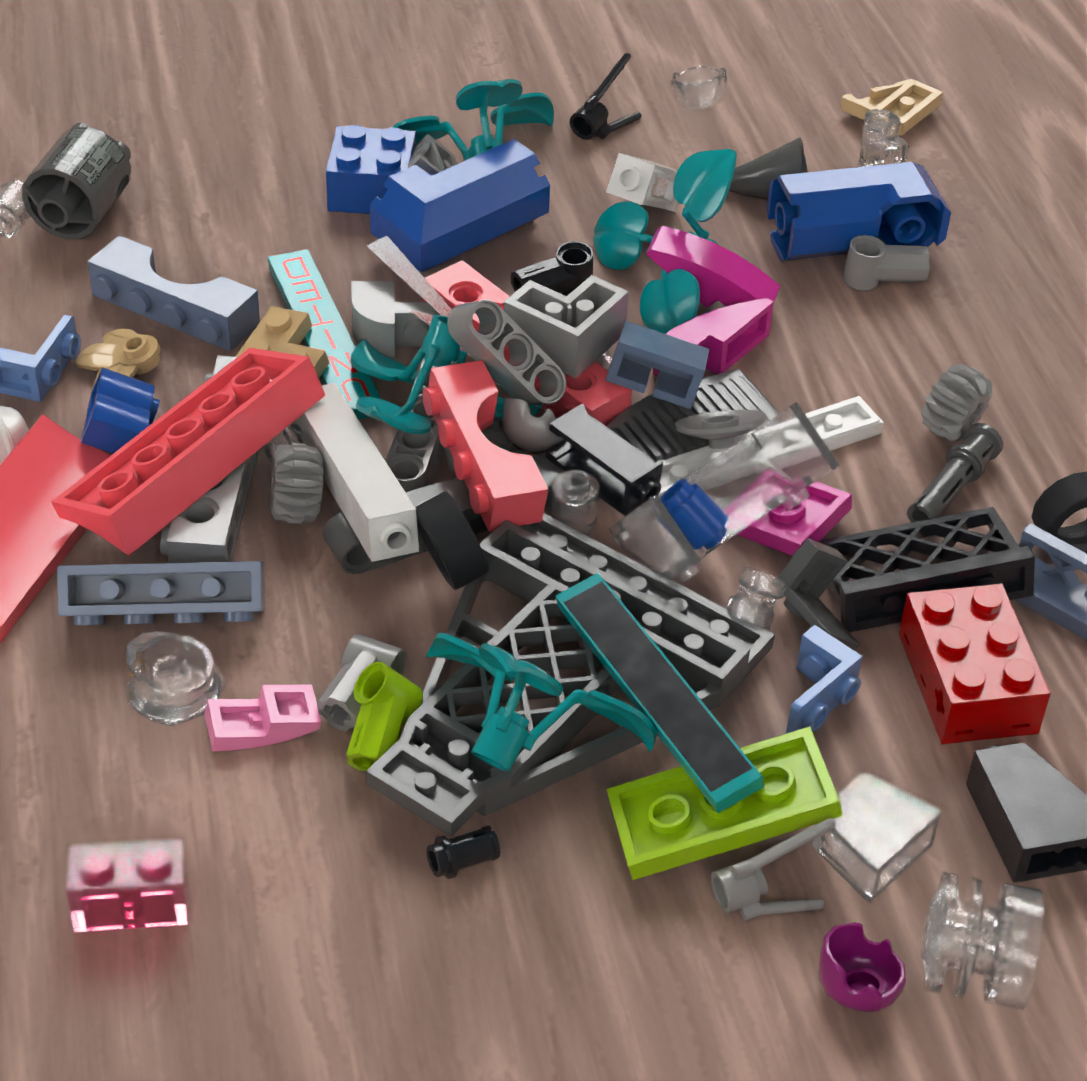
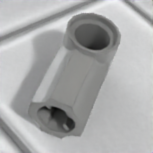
M856 236L850 241L843 271V280L848 286L863 291L876 288L879 281H927L930 270L927 246L885 245L882 240L874 236Z
M359 633L355 634L344 651L341 670L318 701L319 714L329 722L331 727L347 732L349 728H354L361 704L355 700L353 694L354 685L359 675L367 666L374 662H383L403 675L407 658L406 651Z

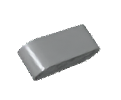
M480 300L459 304L451 310L447 322L450 335L475 361L483 360L491 377L513 399L524 400L528 405H541L557 402L563 396L566 389V379L560 367L498 304L490 300ZM474 313H476L480 322L478 332L472 323ZM505 345L510 350V360L508 363L503 354ZM536 375L540 381V390L538 393L535 390L534 386Z

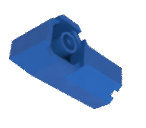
M515 139L434 175L417 165H413L389 176L383 185L387 189L383 198L380 199L376 196L370 204V233L378 239L388 236L413 266L420 272H424L549 213L550 184L546 175L538 177L534 168L540 165L536 154Z
M915 162L779 175L777 179L770 181L767 202L768 220L775 219L777 230L770 231L771 243L780 261L848 254L850 241L859 235L874 236L882 240L885 245L928 247L935 242L936 246H938L946 239L951 216L950 209L923 165Z

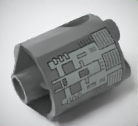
M77 123L73 125L70 130L60 136L22 186V200L27 213L38 226L50 234L64 239H81L91 234L131 179L130 149L123 142L116 141L105 132L91 128L87 124Z

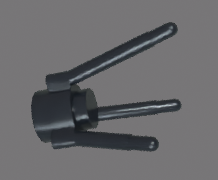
M625 53L598 89L570 117V127L581 139L589 140L595 135L604 139L611 132L641 118V113L636 112L608 124V110L599 102L630 60V53Z

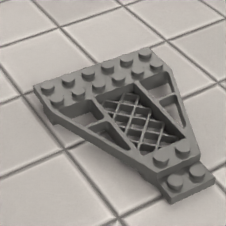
M545 513L543 514L542 522L517 526L505 520L480 543L488 563L489 572L465 585L446 633L460 639L461 637H466L480 646L483 643L497 646L512 654L516 660H524L544 671H550V675L562 684L563 691L561 695L553 696L526 683L519 700L521 710L515 712L529 720L525 729L528 732L556 708L530 709L528 700L555 697L558 706L565 700L564 696H569L577 689L586 692L595 690L617 698L614 695L621 689L605 667L596 675L594 666H603V664L558 608L555 597L596 573L602 576L710 711L719 707L773 648L775 636L770 631ZM485 581H491L529 602L500 631L470 616L480 587ZM556 617L568 625L549 626L548 622ZM579 641L581 650L555 652L553 644ZM543 644L546 652L530 655H519L518 653L523 646ZM437 657L423 691L421 706L408 718L401 738L366 771L367 785L452 837L475 812L483 816L489 815L642 743V740L623 726L556 757L593 717L600 715L577 703L535 741L531 751L523 747L521 748L509 772L502 771L480 760L471 753L480 735L479 732L483 730L481 725L487 715L493 685L488 686L487 681L493 675L484 668H478L476 665L465 663L443 684L452 660ZM585 667L587 674L585 677L560 679V669ZM515 683L503 684L500 702H508ZM483 704L485 714L456 717V712L462 706Z

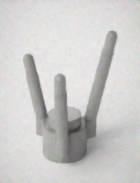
M828 818L746 861L712 872V888L722 910L726 914L739 910L743 920L747 921L761 915L823 909L825 903L822 899L760 902V896L767 894L768 891L767 882L761 867L833 829L836 826V821L833 818Z

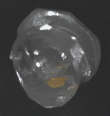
M161 631L140 634L127 644L125 663L130 670L127 679V701L140 715L153 722L174 726L202 716L205 712L207 700L219 699L226 686V680L219 667L213 661L211 652L190 635L183 636Z

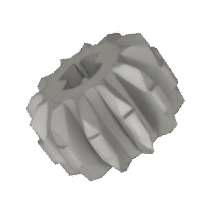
M964 364L951 366L947 372L941 374L939 381L932 385V391L925 398L926 404L921 411L923 424L940 438L945 437L951 442L962 440L966 430L972 424L980 421L982 414L989 407L988 401L993 396L992 381L984 377L982 372L973 367L969 368Z
M291 443V445H279L274 451L269 497L271 514L275 520L301 524L302 522H314L317 518L322 501L324 472L323 457L318 447L306 446V444Z

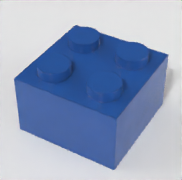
M359 125L337 126L326 168L327 211L370 214V204L377 196L382 199L387 192L383 185L388 177L408 168V163L416 146V131H407L395 127L377 129L363 128Z

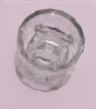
M743 565L738 577L741 586L737 594L730 596L725 608L729 614L762 628L770 629L775 617L773 612L775 601L783 598L789 584L761 570Z

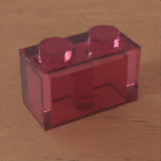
M183 838L69 846L67 897L74 932L188 925L189 879Z

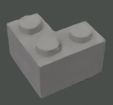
M591 275L568 296H564L529 280L504 301V311L560 367L563 373L577 378L619 340L624 323L627 321L629 291Z

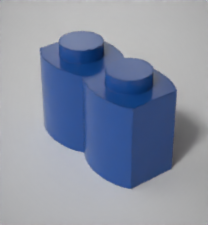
M102 367L89 399L81 443L115 453L151 425L160 400L153 398L154 385Z

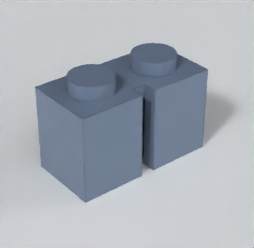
M625 321L611 360L606 381L644 393L651 368L659 370L652 397L691 409L706 369L709 349Z

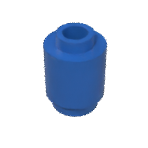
M681 479L672 485L657 503V506L663 511L662 518L693 550L703 546L707 550L711 549L727 533V529L724 526L728 521V516L697 484L691 485L686 479Z

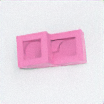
M262 685L258 699H208L204 712L212 752L251 749L281 743L319 730L321 725V718L312 685Z

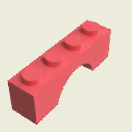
M483 360L431 368L428 388L423 390L424 408L427 415H433L438 425V435L444 448L448 447L453 456L454 470L457 478L464 480L474 513L481 515L489 532L494 531L505 520L517 526L542 522L549 489L532 455L517 454L504 450L490 442L481 432L493 424L498 397V389Z

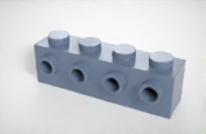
M264 561L57 566L58 616H73L74 625H103L104 615H124V624L154 623V614L174 613V623L204 622V613L224 612V622L254 621V612L265 610Z

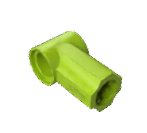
M374 662L367 666L359 675L354 685V698L361 704L347 750L346 756L348 759L346 763L359 771H367L399 740L403 725L407 723L408 718L421 706L423 700L422 689L383 662Z

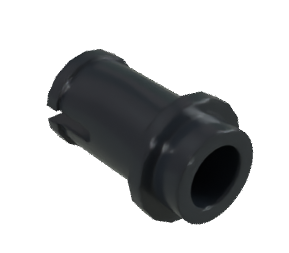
M490 825L450 839L441 835L436 837L434 844L427 846V859L433 874L436 877L444 875L447 879L455 878L459 870L489 860H496L500 857L499 841L495 831H491Z

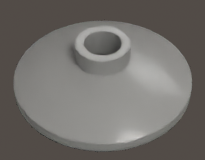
M722 410L682 418L675 423L676 431L685 435L709 439V446L712 449H724L736 446L737 436L758 428L767 421L766 413L757 410Z

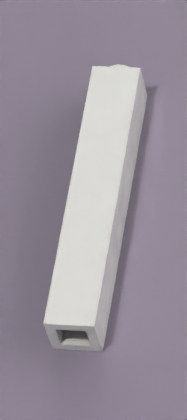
M335 383L322 385L326 396L294 421L295 432L302 444L318 447L321 452L324 469L323 480L371 562L419 552L415 506Z

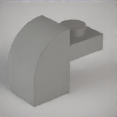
M351 281L352 332L357 344L366 339L378 352L389 358H395V347L422 346L425 335L428 333L429 325L410 310L438 315V312L427 302H395L394 281Z

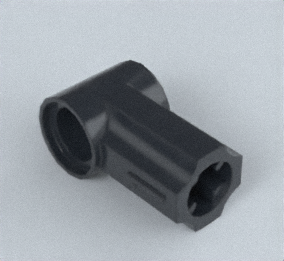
M579 241L566 242L560 245L556 250V257L511 273V285L514 292L529 280H532L553 291L568 296L593 275V250L586 243Z

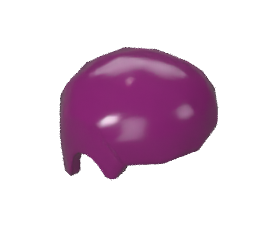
M854 922L837 925L823 939L819 960V980L826 994L837 1003L857 1011L876 1012L893 1005L903 992L906 983L905 964L892 951V945L888 939L878 943L868 940L865 937L861 923Z

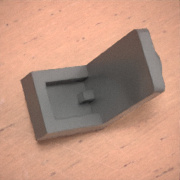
M807 538L801 548L793 554L791 561L773 584L786 597L783 603L791 613L800 619L806 620L811 627L816 625L856 651L860 643L819 599L847 563V560L837 549Z

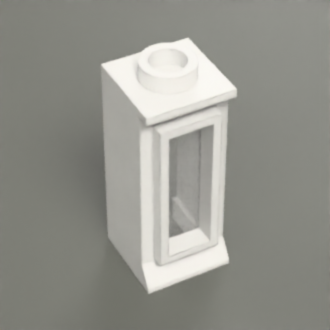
M619 153L606 193L640 205L675 212L678 202L674 197L673 186L678 170Z

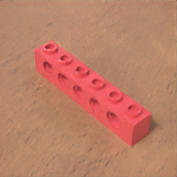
M463 260L425 278L451 309L463 303L490 300L504 310V301L510 297ZM474 313L472 323L478 332L480 322L478 316ZM505 345L503 354L508 363L510 360V350ZM595 361L577 378L564 373L566 389L563 396L557 402L543 404L541 409L552 410L557 419L580 404H584L587 414L607 426L616 416L631 406L632 389L606 381L608 370ZM536 375L534 386L535 390L538 393L540 390V381Z

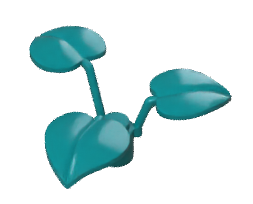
M516 79L480 81L463 87L455 98L457 107L460 110L480 108L483 134L471 140L469 150L450 122L440 123L437 116L413 117L402 120L393 127L407 131H416V144L426 134H429L435 140L449 134L463 154L464 161L502 145L504 125L541 123L552 126L554 107L550 97L544 93L522 94V84ZM498 106L490 114L491 122L496 125L494 140V136L490 134L487 108Z
M720 149L697 152L684 160L674 180V197L677 202L685 205L682 215L695 231V233H688L718 244L716 241L707 238L709 232L702 229L697 221L706 222L712 219L723 206L735 171L736 151ZM622 201L607 208L599 217L594 228L593 241L597 256L606 267L620 271L628 269L640 257L642 241L651 243L654 236L644 234L648 225L649 215L641 205ZM674 269L669 273L663 270L661 272V279L652 280L645 285L640 298V314L643 322L649 329L666 334L673 328L695 318L700 300V288L696 277L683 269Z
M433 315L423 344L409 366L381 354L366 339L362 340L355 347L350 358L352 367L362 373L386 381L394 382L399 380L414 384L418 374L416 369L423 358L425 361L407 403L403 407L379 398L361 397L355 405L357 410L375 420L385 422L393 428L407 433L425 434L430 431L431 420L411 411L416 404L432 365L441 367L451 365V362H456V364L465 363L468 354L465 350L461 349V346L450 335L447 326V316ZM498 396L494 416L502 418L504 398ZM543 404L538 406L528 405L531 415L533 416L538 413Z
M438 633L427 652V658L438 657L476 665L478 668H484L493 675L494 682L487 715L481 725L483 730L471 753L480 760L502 771L509 772L521 748L523 747L531 751L535 741L577 703L629 729L642 740L649 752L655 745V727L644 713L617 698L595 690H590L589 692L580 689L574 690L535 728L528 732L525 729L529 720L515 712L526 683L547 694L560 696L563 686L554 677L530 662L516 660L512 654L497 646L483 643L479 649L467 641L446 633ZM515 678V685L506 706H501L498 711L504 679L513 682Z

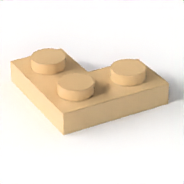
M275 306L270 307L235 356L238 357L248 348L310 357L318 379L329 364L325 350L299 345L312 327L309 314Z

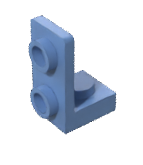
M64 315L35 355L0 347V393L38 402L42 401L50 388L57 385L62 371L70 360L75 359L79 353L81 338L76 333L74 316Z
M816 625L812 626L802 635L796 668L816 684L792 703L786 733L809 726L812 732H815L823 725L828 714L840 703L843 705L848 704L855 697L861 686V680L858 676L862 655Z

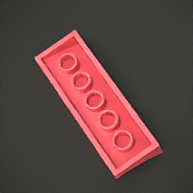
M248 348L51 501L59 518L69 520L91 530L130 556L326 396L310 357Z
M44 414L40 416L0 465V643L56 571L57 566L63 562L87 530V528L79 524L59 518L51 501L111 456L109 453L81 443V439L63 429Z

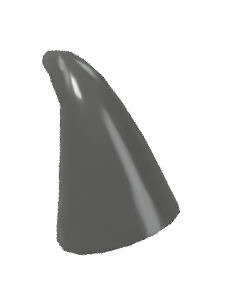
M801 137L735 168L729 191L745 196L768 199L770 181L777 179L779 175L808 172Z

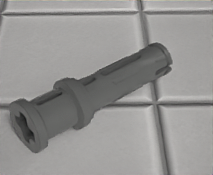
M975 423L966 430L964 441L953 446L947 453L946 465L942 471L937 474L921 496L908 508L907 516L911 523L940 517L967 482L976 481L983 475L987 461L995 459L1003 449L1002 437L993 427L985 423Z

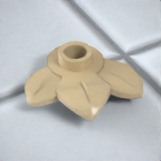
M117 329L104 334L103 343H96L86 347L76 358L75 365L77 368L98 371L94 385L102 367L133 378L134 375L145 374L158 365L160 362V345L157 339L151 335L137 334L131 329Z

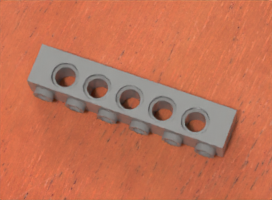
M218 355L213 373H206L204 383L237 357ZM259 450L172 520L170 527L162 529L160 551L161 555L168 556L169 563L233 561Z

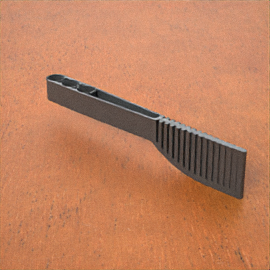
M735 369L702 378L691 409L652 397V394L629 406L606 427L656 463L659 460L663 461L709 445V439L691 437L676 431L675 423L682 418L722 410H757L766 413L767 421L754 430L784 421L785 418L741 369ZM546 453L533 456L549 489L544 512L594 495L593 492L545 458ZM453 478L406 492L416 507L447 491L461 509L475 535L488 531L481 515L475 514L471 507L469 490L464 480ZM343 512L329 519L322 533L324 540L342 568L350 574L364 573L428 551L418 531L419 552L371 562Z

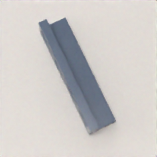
M1030 523L1022 532L1019 547L1028 546L1033 551V547L1036 545L1048 552L1053 564H1047L1035 557L1034 596L1014 600L1087 640V585L1080 582L1074 572L1075 569H1080L1087 573V553Z

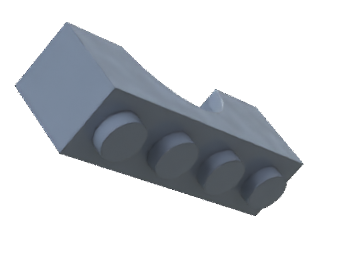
M120 235L88 260L92 295L225 350H233L260 323L258 290L223 276L198 284L171 282L156 274L153 248Z

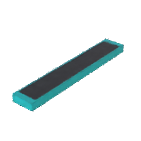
M599 573L555 596L558 608L634 706L650 719L658 737L717 813L722 812L764 787L763 777Z

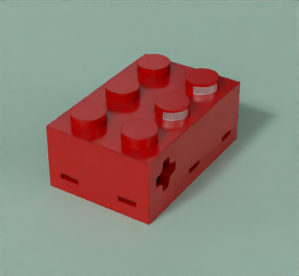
M1003 584L907 593L899 636L941 745L1039 734L1051 692Z

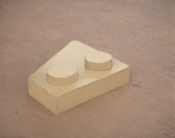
M913 79L896 82L890 86L883 85L871 88L870 97L862 99L855 98L851 93L846 94L842 97L840 110L879 126L888 133L902 136L941 105L943 92Z

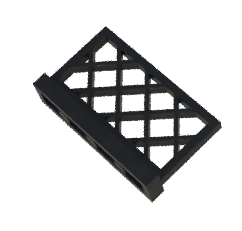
M994 507L819 541V543L837 549L841 554L845 553L853 556L829 584L840 607L841 623L849 632L901 622L907 593L1003 584L1009 600L1034 596L1035 556L1028 546H1018ZM988 525L990 528L986 535L968 530L969 528ZM934 535L945 538L941 544L922 539L923 537ZM960 542L976 548L970 553L953 548V546ZM890 544L899 548L895 553L877 547ZM911 551L930 557L923 562L907 556ZM866 560L882 564L883 567L876 571L861 565Z

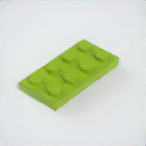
M809 726L741 747L740 749L762 775L764 787L720 813L716 812L682 766L606 789L632 880L821 823L828 818L835 819L843 816L840 800L811 727Z

